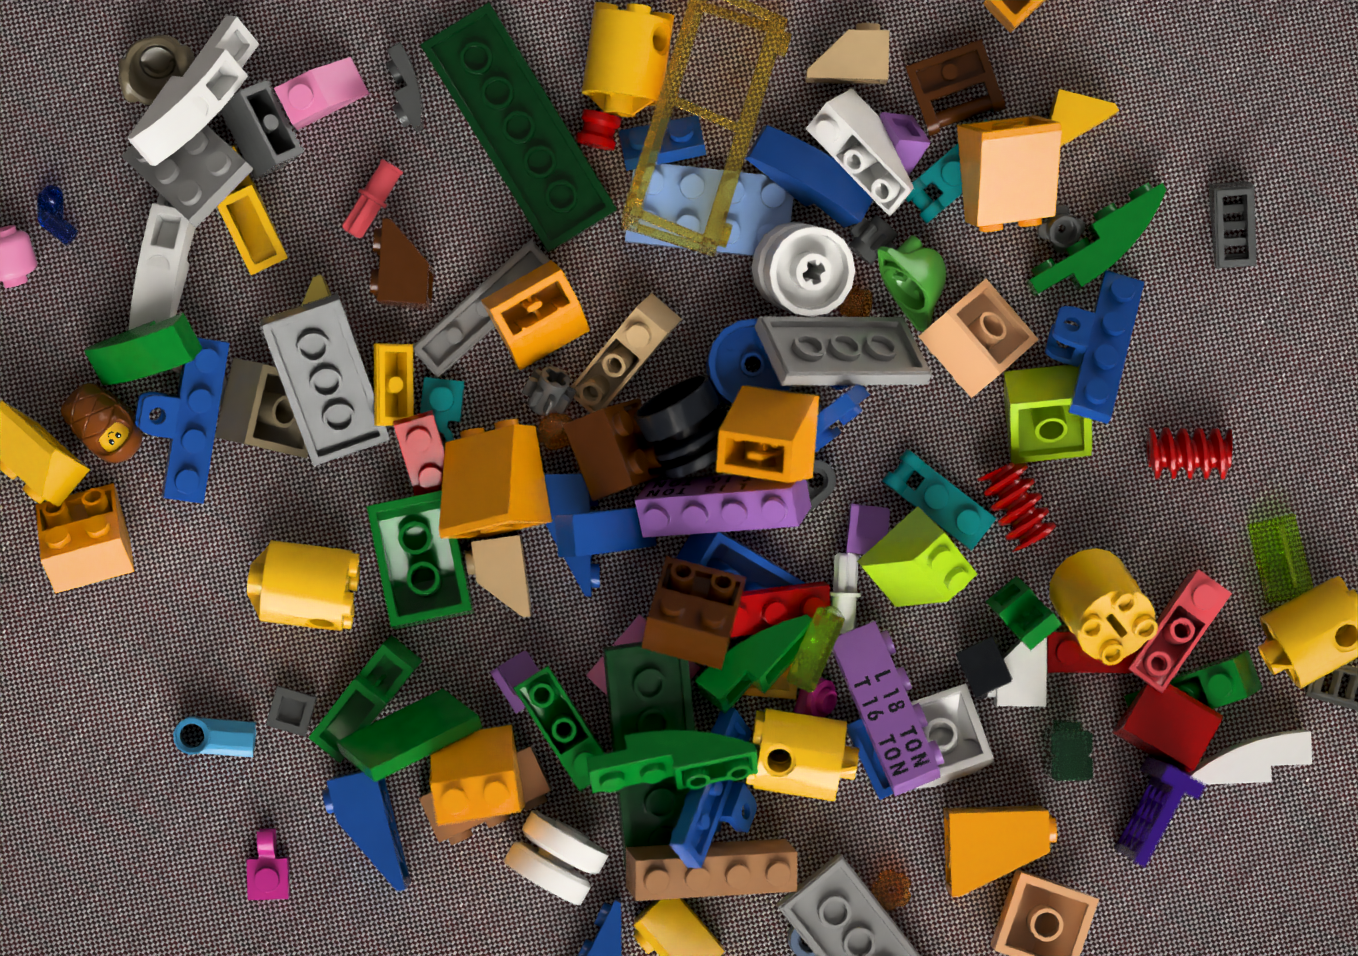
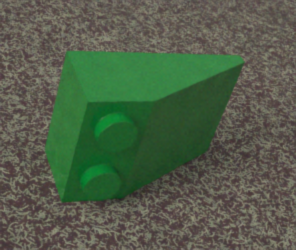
M442 490L367 506L390 626L395 630L475 613L459 538H440L439 521Z

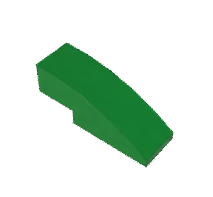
M181 313L159 323L151 321L86 347L84 352L102 385H112L148 377L191 362L203 348L185 314Z
M803 615L783 621L737 644L726 652L722 669L709 666L695 680L701 695L726 714L752 684L765 694L818 635L814 620L808 615Z
M391 635L379 647L362 671L353 679L308 738L341 763L345 757L340 754L336 741L374 723L423 660Z

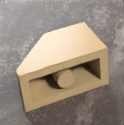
M876 23L856 24V30L849 29L807 69L805 83L886 85L889 79L890 30H880V24Z
M522 535L472 541V550L465 551L468 575L475 574L476 582L521 617L532 616Z

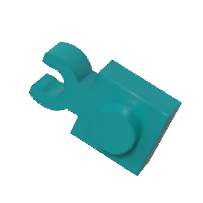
M424 377L420 413L432 410L438 430L446 438L445 442L452 441L454 436L449 429V421L461 422L465 381Z

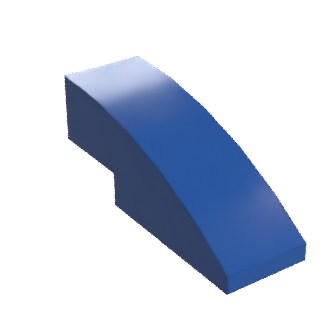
M769 125L763 126L745 158L805 207L815 204L844 228L861 222L873 201L833 157Z
M636 507L554 516L558 557H578L657 546L656 537L643 538Z

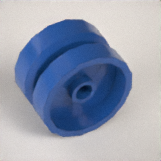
M757 318L740 320L723 329L709 349L705 365L706 373L718 391L721 401L730 408L741 387L744 385L789 391L792 387L781 385L755 330ZM750 357L757 358L756 366L759 370L749 372L745 368V360L748 361Z

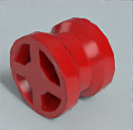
M583 109L581 118L584 124L582 130L577 133L575 141L589 147L614 151L616 141L613 137L615 130L620 128L622 118L601 111Z

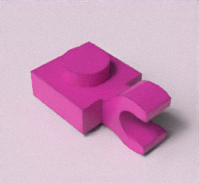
M260 828L257 831L259 857H248L246 859L247 899H289V856L277 857L276 828Z

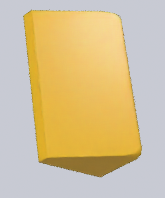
M375 343L374 426H393V421L414 415L413 344Z

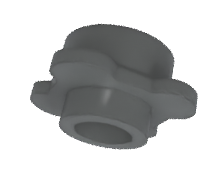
M1060 204L1056 205L1054 217H1049L1046 222L1038 225L1037 233L1040 238L1051 241L1055 251L1063 253L1078 241L1080 235L1085 230V223L1080 218L1075 219L1069 214L1068 207ZM1060 225H1064V230L1062 232H1058V227Z

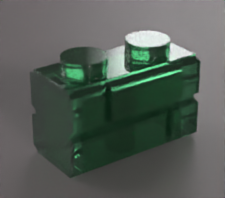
M1076 719L1053 720V727H1047V729L1043 730V749L1047 750V753L1043 755L1044 774L1055 781H1089V779L1093 778V758L1089 757V754L1093 753V734L1082 728V721Z

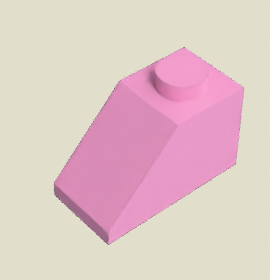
M351 57L311 69L274 88L296 130L369 95Z

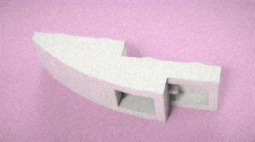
M225 16L183 77H170L127 137L150 165L156 166L194 137L226 105L248 77L242 67L259 43L237 16Z
M160 193L157 204L152 203L146 224L136 271L128 330L151 321L159 323L176 316L190 266L187 257L195 227Z

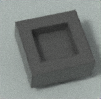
M277 686L266 726L304 737L307 736L318 697Z

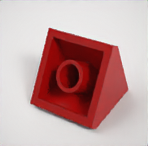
M1146 683L1115 725L1112 733L1157 760L1183 773L1195 770L1222 722L1223 715L1171 684H1168L1164 692L1160 693Z

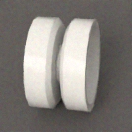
M795 221L778 225L763 236L754 251L751 266L754 284L765 300L777 308L810 317L827 314L842 304L852 289L855 275L853 254L844 239L829 229Z
M532 810L522 827V831L529 840L540 848L538 849L524 842H514L503 862L545 890L573 904L581 905L591 885L588 879L573 869V866L590 874L599 873L609 853L575 828Z

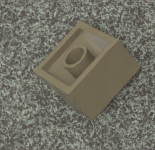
M233 358L215 437L307 458L308 451L277 368L263 363Z

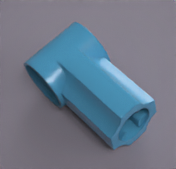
M197 715L189 716L175 727L173 733L174 743L180 751L190 755L200 753L254 757L256 722L203 718ZM196 724L202 728L204 740L200 745L191 746L184 741L182 732L186 725Z

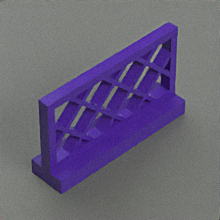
M1149 756L1145 758L1140 771L1150 775L1152 778L1114 847L1115 850L1144 868L1183 795L1187 794L1198 800L1206 784L1178 769Z

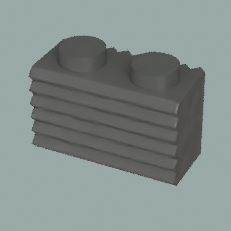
M267 80L234 93L232 98L220 110L245 161L253 168L251 173L255 179L282 169L304 151V148L299 146L300 140L295 139L297 133L292 132L293 126L288 124L289 119L284 117L285 111L281 110L282 104L278 103V97L273 95L274 89L270 88L271 82Z

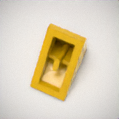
M1059 89L1054 95L1049 119L1061 122V147L1111 118L1119 109L1115 103Z

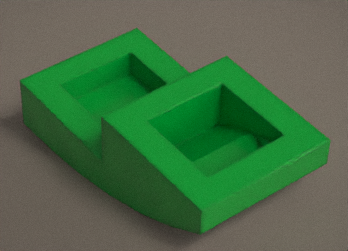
M1017 576L985 601L1030 651L1062 625L1055 614Z

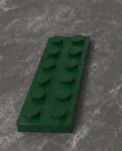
M489 2L420 44L548 253L618 211Z
M642 642L602 647L613 752L626 750L624 735L664 730L695 731L688 660L641 648ZM674 776L664 778L662 781L653 784L640 783L625 786L617 791L625 879L626 847L670 845L673 829L677 826L684 807L685 797L690 791V788L677 790Z

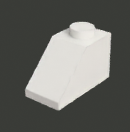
M1047 637L1031 651L1018 640L1002 655L1013 678L1012 682L988 693L987 697H994L995 706L1046 707Z

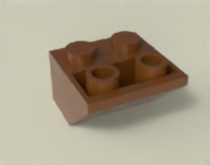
M382 218V228L374 229L373 252H376L380 258L379 269H372L370 293H374V296H377L376 301L382 306L432 310L435 269L391 219Z
M640 398L602 408L563 425L592 501L611 496L665 475L662 470V465L665 461H659L654 456L655 449L660 444L657 441H646L633 418L634 413L643 405Z
M666 556L647 616L641 648L722 669L746 577Z

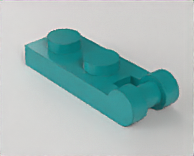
M958 144L912 182L914 189L905 199L907 202L912 200L921 211L919 216L926 224L963 194ZM931 183L942 194L935 201L924 191Z
M906 449L899 458L902 462L893 473L889 471L882 479V482L915 508L918 506L933 522L972 551L997 518L932 469L917 455ZM914 471L924 478L915 491L906 484Z

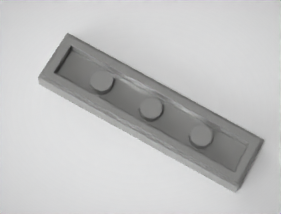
M532 240L528 241L413 345V352L439 379L495 328L481 300L549 262L548 257Z

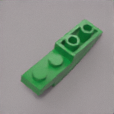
M1147 182L1130 192L1128 196L1131 201L1117 209L1113 202L1093 214L1096 222L1091 224L1088 229L1095 242L1090 243L1086 237L1067 248L1066 251L1069 257L1055 264L1054 260L1050 258L1031 269L1034 277L1027 281L1026 284L1032 294L1036 296L1068 276L1078 290L1106 271L1128 251L1147 228L1167 190L1164 184L1161 183L1152 188L1150 183Z
M689 730L650 731L624 735L626 750L586 758L593 793L601 791L615 792L625 786L640 783L653 784L673 776L677 790L685 788L699 789L707 786L709 783L728 779L734 781L742 780L749 775L758 773L755 744L716 733Z

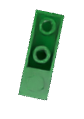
M1248 650L1176 675L1169 683L1211 709L1248 698L1262 689ZM1141 689L1124 696L1128 707Z
M546 666L513 687V689L578 790L581 791L591 784L586 758L607 753L550 667Z

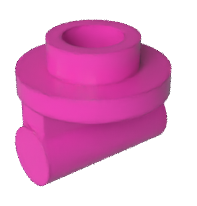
M805 673L793 712L826 717L833 711L837 703V694L833 682Z

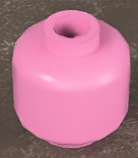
M15 225L0 227V282H3L4 288H11L28 282L27 274L37 267V260L29 235L25 231L16 230Z

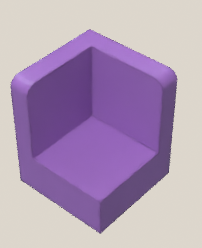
M882 112L879 117L909 176L931 142L913 115Z
M850 504L845 544L846 553L866 554L888 533L889 508Z
M522 651L490 671L515 713L526 708L513 687L537 673L539 669L529 653Z

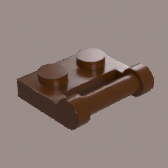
M982 39L910 64L904 68L929 137L941 133L940 128L990 110L993 113H997L1006 109ZM980 84L984 85L986 95L937 113L934 112L932 101Z

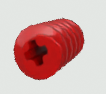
M1148 427L1146 462L1147 466L1152 468L1155 479H1160L1163 468H1168L1171 479H1176L1180 468L1185 469L1188 479H1193L1196 468H1201L1204 480H1209L1212 469L1217 468L1220 479L1225 480L1232 463L1233 441L1231 428L1227 430L1223 440L1218 428L1211 429L1208 439H1206L1202 428H1196L1191 439L1187 429L1179 428L1175 439H1173L1171 430L1168 427H1164L1157 439L1154 429Z
M1011 462L977 478L978 482L991 481L992 483L983 492L985 496H998L999 498L990 507L991 510H1005L1006 512L997 523L999 526L1012 525L1013 528L1005 536V540H1019L1020 542L1012 552L1047 537L1056 528L1055 522L1042 523L1041 521L1049 513L1048 507H1034L1042 498V494L1040 492H1027L1035 483V479L1020 477L1028 468L1027 463L1014 464Z

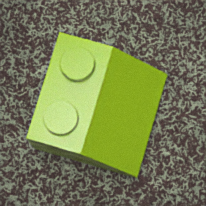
M1062 365L1004 371V406L1011 462L1016 464L1092 456V419L1068 412L1079 367Z
M918 506L857 561L895 607L948 602L978 575L945 532Z

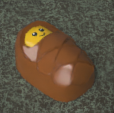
M95 383L82 384L62 404L61 414L66 424L82 444L107 463L127 461L140 448L143 440V431L135 425V413L121 399L103 386Z

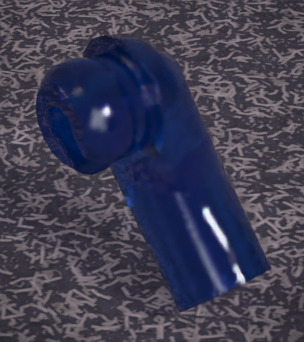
M54 185L44 187L37 197L38 223L65 246H69L77 237L79 230L64 219L63 192Z

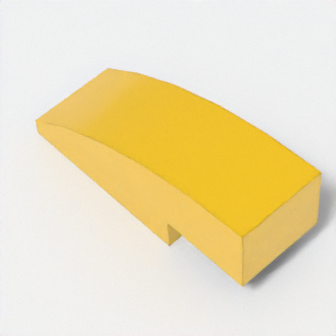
M236 144L233 145V146H230L233 150H235V151L240 155L239 150H238ZM249 174L217 208L250 275H253L287 259L288 256Z

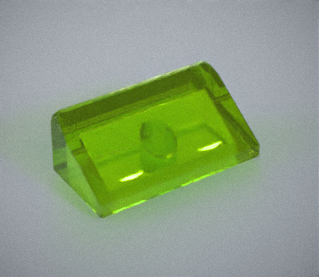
M1294 513L1247 524L1266 603L1298 597L1313 588Z
M834 606L817 607L788 673L787 681L807 692H814L843 627L845 618L838 608Z

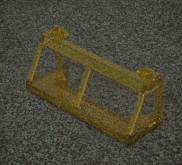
M689 0L623 209L622 229L713 257L716 255L718 246L726 248L733 224L726 223L727 215L777 55L786 56L792 33L785 32L787 18L747 0L724 1L768 21L709 4V0ZM706 13L767 32L738 122H734L678 97L692 50ZM675 106L732 130L735 133L704 234H699L644 211L650 184ZM641 219L680 236L641 225Z

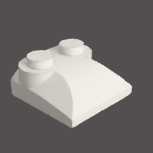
M966 683L911 702L912 705L920 704L928 726L922 728L927 741H936L944 759V763L938 765L940 778L916 789L934 787L967 776L994 762V757Z

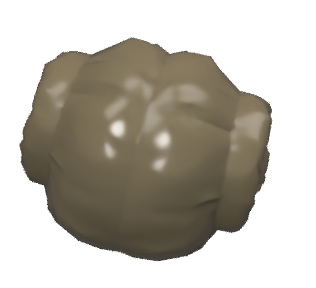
M167 35L146 37L132 44L127 50L125 58H121L118 61V81L126 101L129 103L139 101L150 106L170 77H183L193 63L195 57L191 48L187 45L181 46L177 39Z

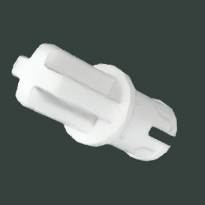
M836 553L834 557L833 592H830V596H833L830 633L844 634L856 628L857 597H861V593H857L859 564L857 561L859 557L854 553Z

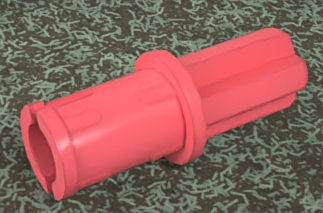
M383 159L379 162V166L364 190L359 188L358 193L361 195L342 224V228L356 238L361 239L381 207L384 209L387 207L384 202L399 177L404 173Z

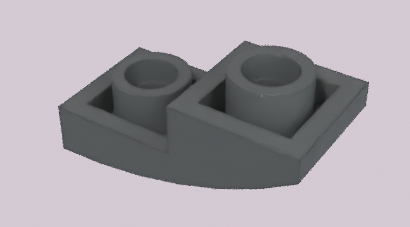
M399 42L387 49L392 60L385 64L397 85L403 81L407 85L393 93L398 103L392 106V109L404 128L411 124L415 132L418 133L423 130L424 125L421 90L413 65L402 43Z

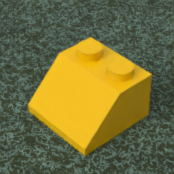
M0 401V470L13 480L17 476L26 483L22 490L37 503L42 504L44 500H47L59 507L90 469L37 421L6 402Z

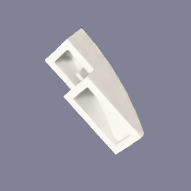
M1311 731L1276 732L1248 739L1210 756L1200 762L1194 771L1185 774L1204 784L1272 782L1271 766L1312 764Z

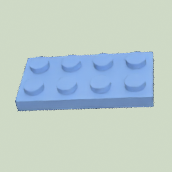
M659 164L634 169L625 242L753 257L756 247L766 233L778 225L791 222L793 196L768 176L762 174L673 164Z

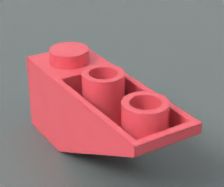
M1199 569L1188 574L1156 622L1158 625L1156 635L1141 646L1128 670L1160 693H1163L1232 593Z

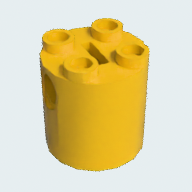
M595 2L582 94L589 96L603 112L621 117H636V113L647 106L662 105L674 15L663 12H651L650 6L628 3L626 10H618V6L615 4Z
M271 540L266 549L251 562L248 575L247 595L260 621L343 631V629L352 630L355 605H353L354 592H350V590H358L360 554L346 549Z
M1098 548L1081 550L1066 558L1055 570L1049 587L1051 602L1068 629L1076 636L1081 648L1091 657L1102 660L1106 665H1115L1124 657L1136 652L1147 640L1156 635L1158 625L1155 621V611L1151 601L1141 592L1136 580L1123 562L1112 552Z
M1340 576L1321 583L1260 617L1261 626L1266 635L1265 642L1258 646L1263 661L1273 675L1285 670L1290 679L1300 689L1358 658V594L1354 589L1348 590Z
M765 708V712L756 710L752 744L759 745L757 751L758 773L746 777V784L753 785V789L835 801L839 779L854 780L858 764L859 747L845 745L847 721ZM784 749L787 752L784 754H776L773 753L772 750Z

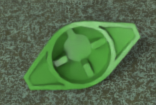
M911 235L896 250L885 246L877 249L879 269L891 296L916 330L924 332L931 326L935 305L944 289L946 266L943 258L936 250L922 247L921 241L916 236Z

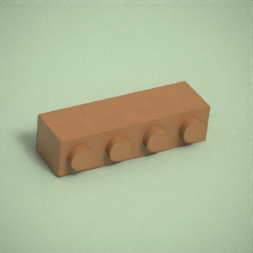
M787 839L714 842L709 846L702 868H687L671 845L626 847V888L635 901L797 892V851Z

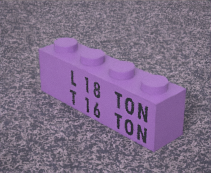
M736 474L649 481L635 499L643 538L798 527L811 509L806 479L788 483Z
M873 621L830 639L834 657L894 796L939 779L940 769L938 765L944 763L943 756L935 740L927 741L922 729L928 726L926 717L920 704L912 705L906 691L912 689L904 667L896 669L890 655L896 653L888 631L885 630L880 633L876 621Z

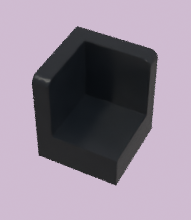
M993 636L955 653L975 698L979 700L986 698L988 693L1011 683L1013 680L1002 656L1004 652L998 639Z

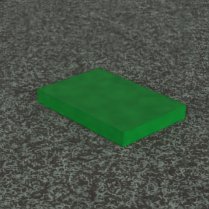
M442 688L336 742L340 754L370 779L377 782L480 730L482 725L478 714Z

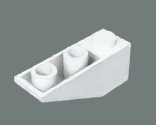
M852 88L826 102L806 127V130L888 216L896 211L914 189L880 117Z

